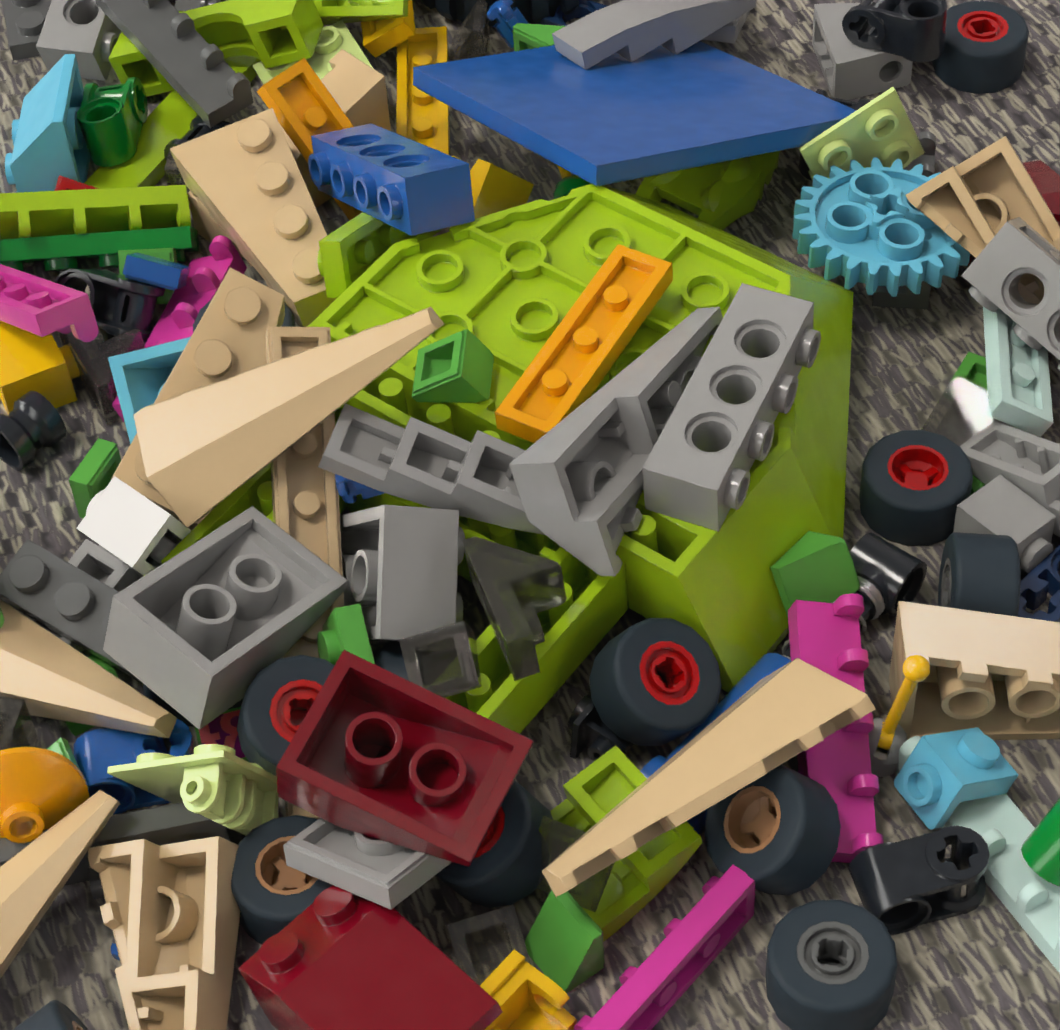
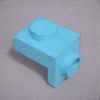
M979 727L922 736L894 779V786L927 828L932 830L944 827L960 802L1006 794L1019 774L1002 756L998 745L989 736L985 735Z

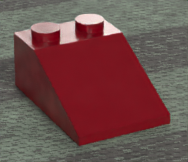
M343 650L276 767L278 797L340 828L470 867L533 745V740Z
M334 885L322 891L309 907L279 933L268 938L260 949L238 968L269 1021L277 1030H485L503 1013L494 998L394 908L390 910Z

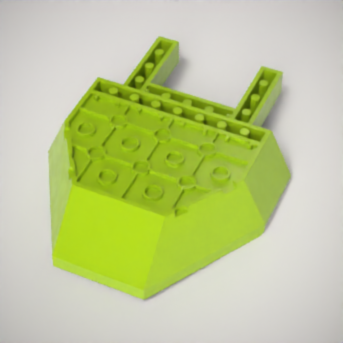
M588 184L572 189L568 195L550 201L539 199L476 218L473 222L451 226L450 232L421 241L413 237L394 243L307 326L330 327L331 342L357 334L365 329L383 325L432 307L444 325L346 404L404 429L410 417H413L469 442L472 441L477 430L523 450H527L534 443L497 429L495 411L618 244L671 262L673 281L594 393L697 308L720 307L722 317H724L742 283L814 302L813 329L821 333L816 359L810 368L802 366L797 376L798 387L792 407L787 414L778 413L773 423L775 427L774 437L768 455L763 461L755 459L749 471L750 484L746 498L740 509L730 508L719 532L645 509L643 489L635 507L643 515L638 529L625 532L616 551V555L622 561V566L615 576H600L546 535L510 529L459 516V527L463 529L465 535V552L462 562L457 566V574L506 602L508 605L430 691L519 734L629 608L647 619L672 618L692 627L709 644L719 664L721 689L729 692L763 655L773 653L789 633L788 617L770 567L808 531L837 536L842 539L844 536L854 292L829 280L827 281L819 275L668 204L604 185L596 187L593 184ZM468 329L492 352L494 364L488 400L477 403L416 402L412 398L418 349ZM710 335L701 357L706 351L714 335ZM344 405L334 412L335 426ZM271 463L218 504L161 560V563L163 564L252 506L273 522ZM387 493L364 500L362 494L356 495L357 501L351 504L345 503L339 495L340 514L345 509L353 513L381 505L431 508Z

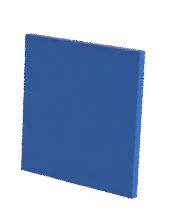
M698 41L677 55L660 45L633 62L615 52L587 70L557 52L555 45L413 67V85L417 89L596 187L801 147L856 111L701 41Z

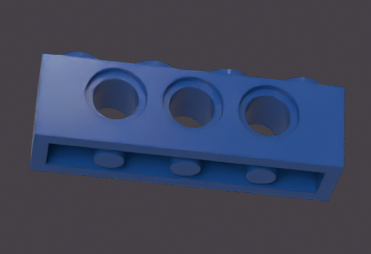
M372 123L311 136L313 154L309 156L308 166L312 181L319 191L410 236L475 221L469 163Z

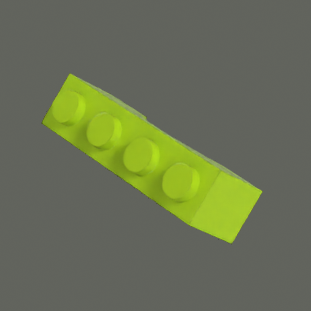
M228 0L179 12L186 13L194 21L195 30L209 45L215 44L223 52L224 59L243 55L254 56L262 61L265 69L297 62L303 58H312L324 26L313 0ZM121 31L108 58L121 84H125L128 78L139 77L144 86L146 97L175 90Z

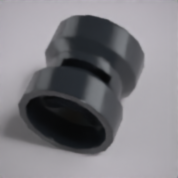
M30 390L14 402V409L9 415L0 414V459L16 471L24 469L35 460L36 449L38 450L42 446L51 447L66 436V427L60 414L38 392Z

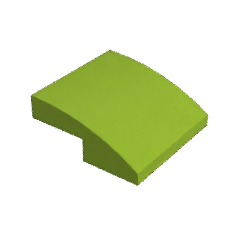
M616 745L563 785L567 799L550 811L558 830L557 853L554 860L647 779ZM686 821L662 833L639 847L637 851L614 862L568 891L603 931V942L632 919L672 880L702 844L701 836Z

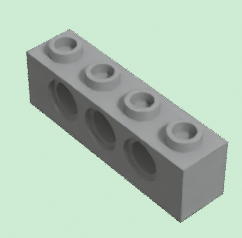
M52 0L36 48L48 71L65 54H75L81 78L106 81L112 66L108 58L121 30L96 4V0Z
M1018 217L1004 224L961 276L972 284L968 291L978 303L992 312L1001 309L1017 323L1013 327V331L1022 341L1038 351L1044 346L1060 360V251ZM1024 273L1037 276L1044 285V297L1039 304L1025 301L1019 293L1018 283Z
M744 283L741 284L642 467L645 509L718 532L730 508L740 509L748 492L750 484L749 471L755 459L763 461L770 450L775 429L773 423L778 413L787 414L796 396L798 387L797 376L802 366L810 368L816 359L821 333L813 329L814 302Z

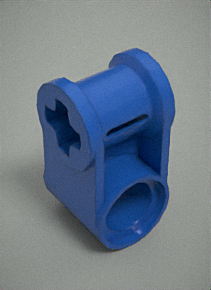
M176 720L169 737L172 745L170 751L167 750L163 737L109 728L95 729L82 734L73 745L74 757L85 777L89 798L101 790L118 800L120 805L113 815L121 814L130 809L171 803L108 774L107 770L109 766L136 763L137 756L143 753H165L175 757L193 754L194 741L189 727L183 721Z

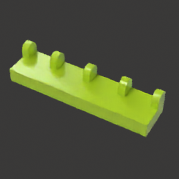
M186 185L0 193V239L191 226Z

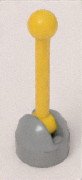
M921 655L909 656L904 661L902 669L905 678L885 720L879 717L874 718V728L868 733L871 771L876 776H890L897 771L900 747L908 740L907 733L899 724L900 719L917 683L924 681L930 674V664ZM876 748L887 750V754L876 751Z

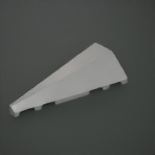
M720 307L697 308L509 464L528 522L600 576H615L622 566L621 559L616 555L618 546L625 532L638 529L643 517L640 510L635 508L644 489L642 467L699 364L710 335L715 334L723 319Z

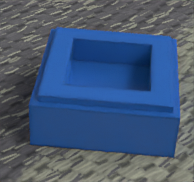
M137 252L126 256L122 274L125 275V278L174 291L186 286L191 267Z

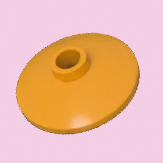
M15 747L0 751V839L7 838L14 843L31 842L38 838L43 830L50 829L89 799L85 777L80 769L65 756L37 747Z

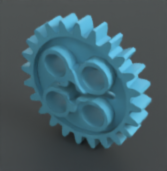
M873 157L871 167L866 168L855 159L850 160V169L847 172L833 165L830 166L829 178L818 174L814 175L813 186H803L801 188L800 200L795 201L792 238L798 240V254H809V268L825 266L824 279L827 281L839 275L845 277L844 288L847 290L861 282L866 284L867 295H873L878 286H886L889 294L892 297H896L899 286L904 285L914 294H920L922 281L939 288L941 287L943 275L956 278L959 265L967 266L970 260V253L949 237L920 210L915 208L905 196L941 174V172H938L929 177L922 175V164H918L908 171L903 169L901 159H896L891 167H883L878 157Z

